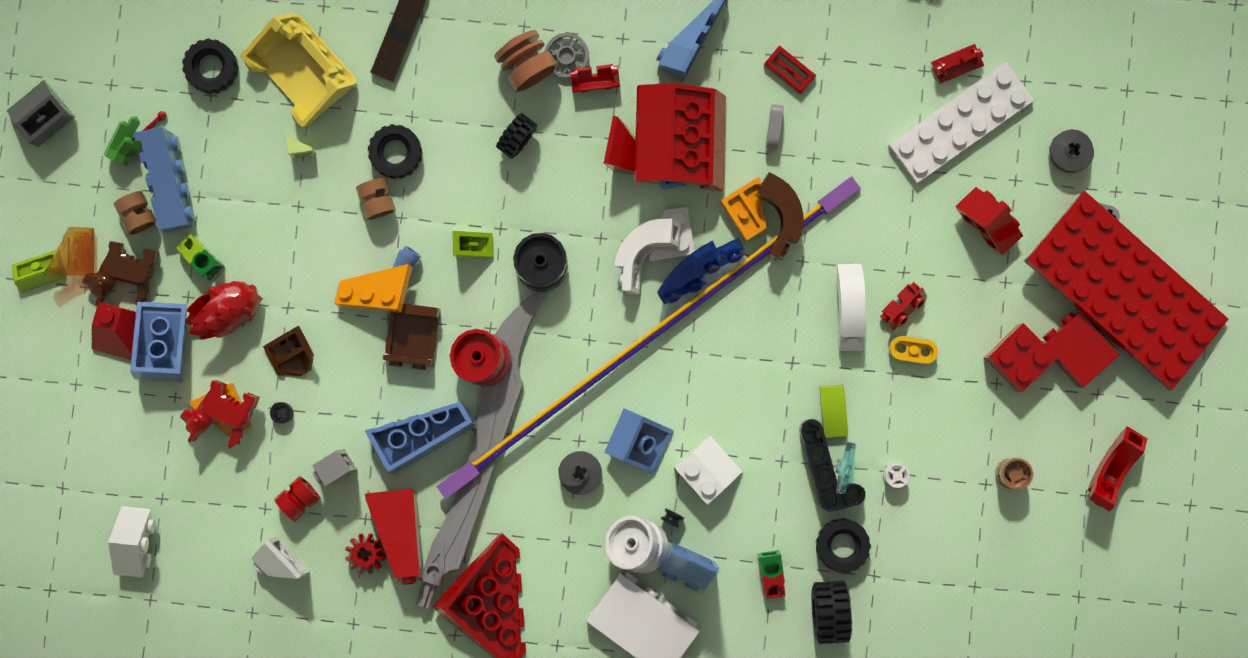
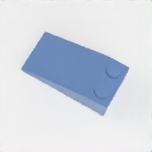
M673 542L670 543L664 562L660 566V570L663 571V577L672 581H676L679 578L686 582L684 586L697 592L699 588L705 590L720 569L715 561Z

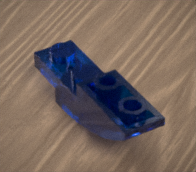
M739 238L716 248L712 240L680 262L668 275L657 292L663 304L677 302L681 296L689 292L699 291L703 285L707 284L704 275L713 274L720 267L728 263L738 262L742 256L746 255Z

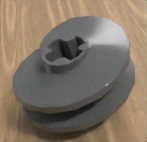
M1070 129L1061 132L1052 140L1049 147V156L1052 163L1059 170L1066 173H1076L1091 164L1094 158L1092 141L1085 133L1080 130ZM1071 147L1075 148L1076 150L1074 151L1073 155H1069L1068 153Z
M576 451L567 455L561 461L558 469L559 479L567 491L577 495L587 494L599 485L602 477V468L598 459L592 454L585 451ZM577 466L587 470L584 474L585 478L580 480V477L575 478L574 476L576 472L575 467Z

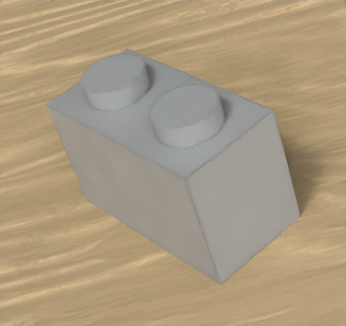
M345 449L336 450L312 465L315 470L312 472L314 478L319 484L323 483L324 486L334 485L357 470Z

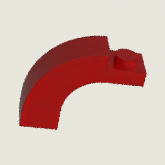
M1126 426L1115 439L1098 465L1087 490L1090 492L1089 499L1097 506L1103 507L1109 512L1115 507L1121 484L1129 470L1145 452L1148 438Z

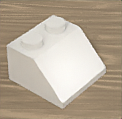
M711 436L705 439L674 467L707 505L742 472Z

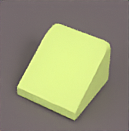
M286 137L288 154L291 157L299 158L316 154V150L312 147Z

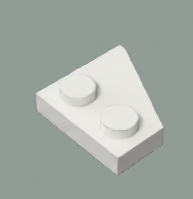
M688 207L664 210L661 219H674L681 223L679 247L655 249L650 253L649 262L695 255Z

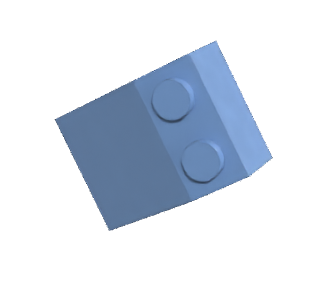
M137 302L130 368L134 379L183 382L187 304Z

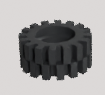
M523 113L513 119L496 144V148L511 159L523 150L538 127L534 121Z

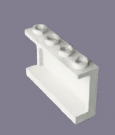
M627 571L626 574L620 572L586 621L635 658H681L700 632L696 627L698 623L688 615L684 618L677 613L678 608L671 602L666 601L663 603L657 599L659 594L649 586L645 589L637 584L639 579Z

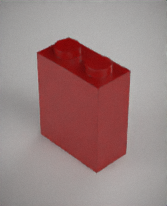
M1070 312L1060 321L1062 325L1057 330L1052 328L1042 338L1044 339L1043 343L1058 357L1055 360L1056 364L1078 388H1083L1119 357L1120 354L1081 312L1075 314Z

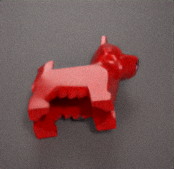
M212 380L211 388L196 410L185 409L181 413L180 418L186 423V430L190 433L188 442H195L209 428L213 421L232 428L228 448H232L236 444H240V438H243V429L251 421L253 409L257 407L260 396L249 392L248 394L244 393V402L240 403V401H235L236 398L226 395V383Z

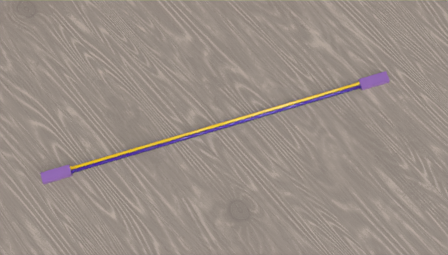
M852 176L818 201V205L804 215L803 228L821 214H828L861 189ZM777 236L478 460L468 462L436 486L444 498L450 497L478 476L483 467L767 256Z

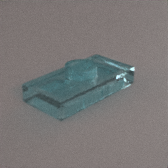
M847 442L843 459H838L835 470V473L839 474L836 488L837 493H846L855 458V443Z

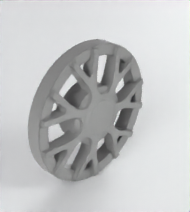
M558 34L548 42L545 51L550 50L552 52V56H557L558 67L560 64L566 65L563 74L557 72L558 67L552 72L558 77L571 78L569 65L575 63L577 68H585L588 64V47L575 34ZM564 37H570V46H563ZM579 41L583 47L575 52L573 46ZM554 42L560 46L557 52L551 49ZM577 55H585L584 62L576 61Z

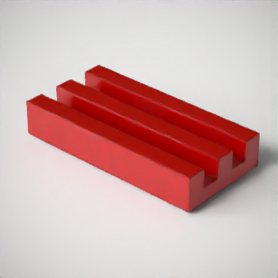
M780 45L764 63V66L800 95L816 77V74ZM780 53L784 58H786L800 71L807 75V80H805L790 66H788L785 62L778 58L777 55ZM771 62H776L803 85L800 87Z

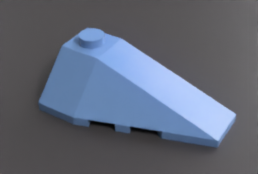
M713 0L669 43L667 49L662 47L656 59L659 61L658 69L684 82L726 0Z

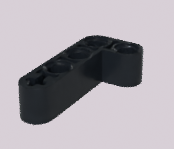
M815 419L803 421L800 424L799 433L820 507L826 511L833 512L861 504L866 496L865 490L861 485L848 483L838 486L821 423ZM809 423L817 427V431H814L813 434L815 439L820 438V443L816 442L808 445L807 441H812L811 435L805 433ZM816 446L821 447L823 450V457L820 460H814L811 456V451ZM822 470H826L830 474L829 481L825 484H821L817 479L818 473ZM852 487H856L859 490V497L855 501H850L847 497V492ZM832 493L836 497V503L832 507H827L824 504V497Z

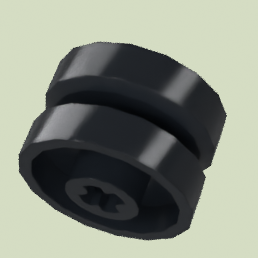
M545 233L531 234L523 238L516 246L513 255L514 268L521 283L529 290L548 292L559 287L565 280L568 271L566 251L562 243L554 236Z

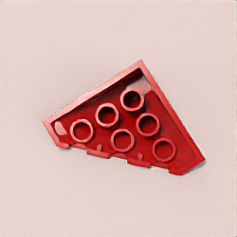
M500 533L459 575L432 608L493 658H522L526 652V643L521 642L520 627H524L523 608H519L518 593L522 592L521 573H517L516 558H520L519 548L503 533Z

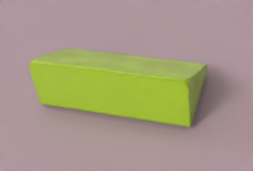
M58 250L12 265L14 284L21 292L66 278V272Z

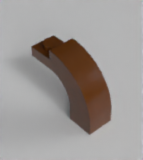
M768 172L755 196L773 206L780 217L779 234L767 257L776 261L780 256L784 258L790 247L787 244L788 241L793 244L799 241L803 230L804 215L801 202L793 188L780 177Z

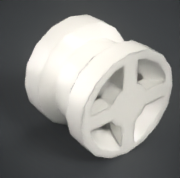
M890 464L885 468L883 478L887 485L901 488L908 483L910 474L909 470L902 464Z

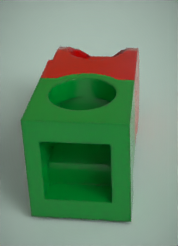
M779 550L757 553L765 598L785 597V580Z

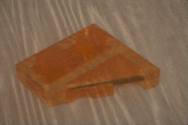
M68 227L61 244L54 253L52 261L45 270V275L86 276L88 273H94V228Z

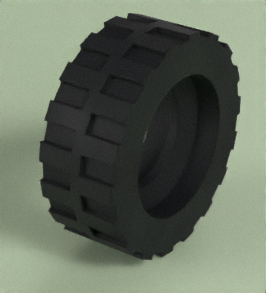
M216 39L199 40L197 43L192 44L188 51L186 50L185 57L182 60V70L186 75V80L197 90L203 91L206 94H218L221 91H226L230 85H233V81L238 75V60L233 51L224 43ZM207 55H215L222 62V70L214 78H206L199 71V63Z
M390 124V126L381 127L379 131L374 133L375 135L369 141L368 157L372 166L380 174L391 179H402L407 175L413 174L412 172L415 169L417 170L419 162L422 160L421 154L423 152L419 139L409 128H405L403 125ZM392 140L403 142L407 148V155L400 163H390L384 157V147Z
M840 518L826 523L822 530L820 529L818 538H816V552L819 559L829 569L839 573H850L853 570H858L861 565L866 563L865 561L870 555L871 544L869 535H867L866 530L860 524L850 519ZM838 534H848L854 539L855 549L848 557H838L831 549L832 540Z

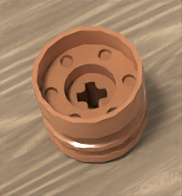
M531 30L514 37L494 55L497 63H502L500 66L502 71L514 68L507 78L516 92H521L534 86L558 67L550 51L538 54L545 44L543 40H538L539 34L536 30Z

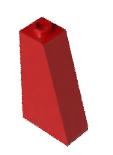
M404 489L365 493V500L395 579L398 582L402 581V585L416 584V580L422 579L417 494L415 490Z

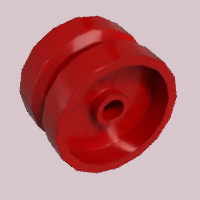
M472 329L465 331L456 338L451 347L450 362L456 375L475 385L486 387L495 385L505 377L510 368L511 355L508 346L499 337L486 330Z

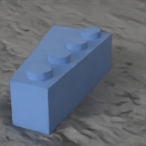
M164 127L134 132L135 141H141L143 148L141 153H139L141 163L144 164V167L149 172L145 177L147 187L155 195V197H151V203L158 230L166 233L193 227L191 220H194V212L192 207L188 206L187 197L190 196L187 183L183 182L182 174L185 173V167L182 159L178 157L177 150H180L178 137L174 136L172 132Z
M457 402L424 414L408 417L401 421L365 430L387 472L394 475L477 425L467 407L462 402Z

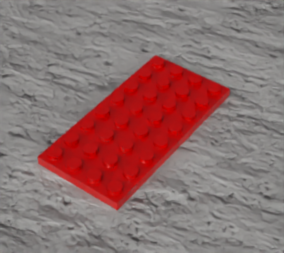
M1083 191L1024 260L1028 266L1169 391L1177 386L1229 320L1086 191Z

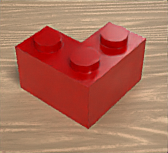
M975 187L955 206L963 220L977 229L987 245L1002 256L1023 237L1018 228L1020 223L1010 214L1011 208L1004 201H996V198L987 190L983 192Z

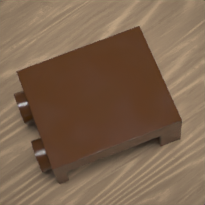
M403 304L401 313L390 312L386 350L383 360L388 361L389 366L402 367L403 363H411L413 369L426 370L427 366H433L440 309Z

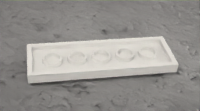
M1005 62L888 146L917 184L1029 105L1034 99L1008 63Z

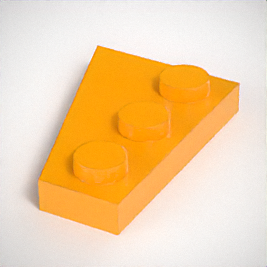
M406 264L341 280L334 304L338 307L401 313L413 267Z

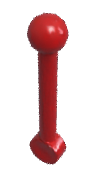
M164 111L158 112L157 117L142 131L152 129L160 120H165L167 114Z

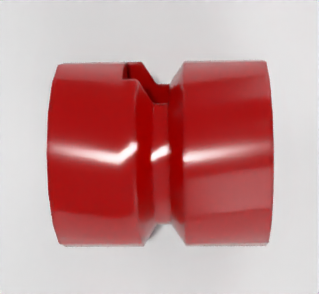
M301 476L289 485V491L283 490L274 498L277 506L294 522L306 513V507L311 508L321 499L311 484Z

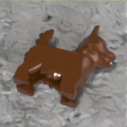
M109 241V251L99 271L86 274L82 281L83 284L90 288V293L96 297L95 305H98V302H103L117 281L137 285L136 305L137 302L148 300L146 294H149L148 284L154 275V264L157 262L159 251L144 249L143 254L145 258L142 260L139 258L134 259L135 256L123 253L124 243Z

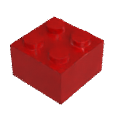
M1024 323L1017 324L984 357L1017 392H1023L1058 358Z

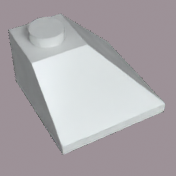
M278 537L268 539L251 558L255 562L253 566L262 575L299 579L310 572Z

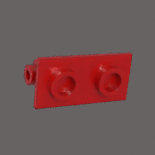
M976 44L931 61V64L941 84L983 67L984 63L981 58L984 56L980 48L977 49Z
M618 65L596 66L597 74H592L591 67L575 68V71H570L573 93H585L600 89L609 90L620 87Z
M915 282L911 285L907 284L897 295V298L902 301L900 305L895 300H892L881 311L883 314L880 318L886 323L889 322L893 331L897 327H902L908 321L909 315L914 310L920 309L926 301L927 295L924 288L921 287L920 289Z

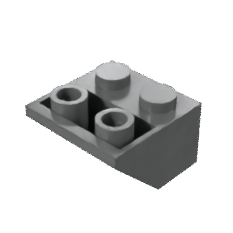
M45 80L40 82L7 110L15 127L30 144L36 147L41 146L75 117Z

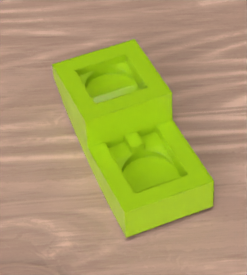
M844 385L819 386L822 427L825 438L848 436Z

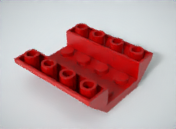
M676 83L638 85L634 182L658 184L668 181L700 185V189L724 191L726 96L715 88Z

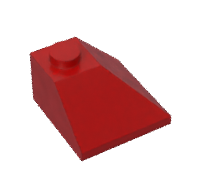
M613 116L604 164L614 172L634 175L635 137L618 116Z
M98 302L92 322V349L131 360L136 312Z

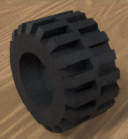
M845 581L814 582L811 602L813 627L817 642L819 644L849 642L852 636V613L848 586Z

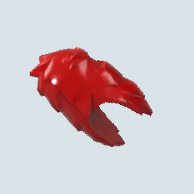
M231 281V283H221L220 286L208 288V292L199 296L187 309V312L190 313L186 318V323L193 325L189 330L190 335L201 336L202 340L213 337L222 338L234 332L240 326L243 327L248 320L251 321L258 312L259 304L263 300L258 295L257 287L253 284L248 285L245 282Z

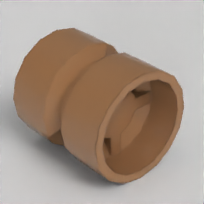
M385 178L370 180L356 187L359 200L365 203L362 209L366 220L380 218L396 211L392 197L387 196L389 188Z
M142 191L127 194L116 200L113 204L118 215L124 217L122 223L128 235L145 231L157 223L152 210L146 208L148 202Z
M1009 457L999 462L995 475L997 481L1003 487L1020 490L1030 485L1033 479V469L1024 459Z

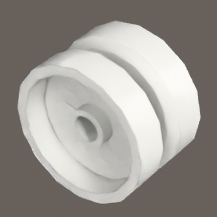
M625 516L618 519L610 527L606 535L605 549L608 558L615 566L635 573L647 574L656 570L664 562L668 552V540L665 532L659 525L637 516Z

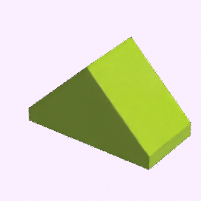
M452 231L453 256L455 258L493 257V233Z

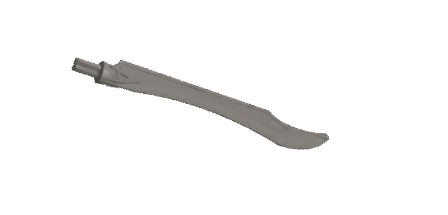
M536 292L527 298L505 319L495 333V336L503 340L510 350V368L505 377L495 385L481 386L477 426L468 462L478 460L505 439L523 387V381L519 372L521 349L530 324L547 297V292ZM498 457L483 467L478 476L457 491L444 523L430 548L422 572V579H420L423 581L416 605L429 609L436 587L441 586L444 575L451 570L461 568Z

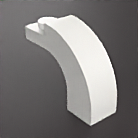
M674 219L651 220L641 224L628 234L622 242L615 259V267L623 270L620 276L622 291L629 294H640L641 269L645 258L653 250L661 247H679L681 223Z
M837 264L836 286L839 298V351H863L864 337H866V297L862 264Z

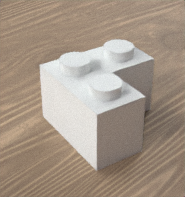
M121 506L108 541L113 575L142 578L145 569L150 567L151 554H148L147 551L149 535L153 534L155 530V520L152 519L151 509Z

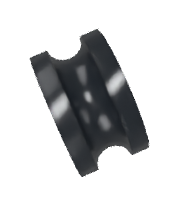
M285 402L275 403L270 409V417L276 423H287L293 417V408ZM278 407H280V409H283V407L287 409L285 411V414L287 415L285 419H283V417H280V419L277 418Z
M665 508L666 514L661 516L660 519L680 529V521L684 520L685 517Z

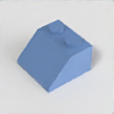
M624 408L604 453L655 474L674 430Z

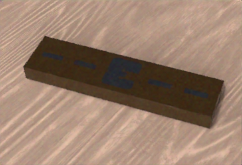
M399 0L371 69V74L394 82L426 0Z

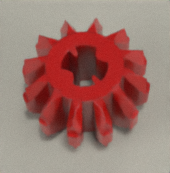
M361 533L358 535L359 541L355 538L350 540L354 547L348 546L345 550L352 553V555L345 557L346 561L354 560V563L350 566L352 570L359 565V574L364 573L365 567L368 574H372L373 566L378 570L382 567L377 560L385 561L387 557L380 555V552L384 551L383 547L378 548L377 546L381 543L380 538L372 542L374 538L372 533L367 536V540L364 534ZM363 547H365L366 551H371V555L368 556L369 560L361 556V552L364 551Z

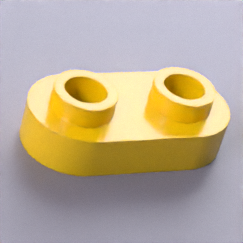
M899 336L890 342L889 353L896 360L929 364L937 358L938 348L930 340ZM898 344L904 345L905 351L903 353L897 351ZM922 348H927L929 351L926 357L921 355Z

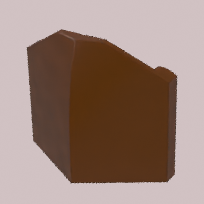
M299 326L263 346L277 375L302 376L312 370L314 353Z

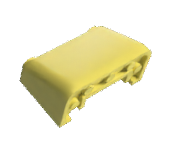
M295 13L273 17L240 55L249 70L252 72H266L293 102L295 106L291 109L292 118L302 127L309 126L356 84V78L306 20Z

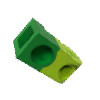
M189 234L176 247L201 277L209 281L224 267L192 234Z

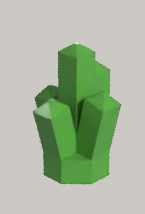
M130 117L127 123L126 121L119 122L104 152L105 157L121 165H128L131 157L142 146L141 141H135V137H133L140 124L138 117Z

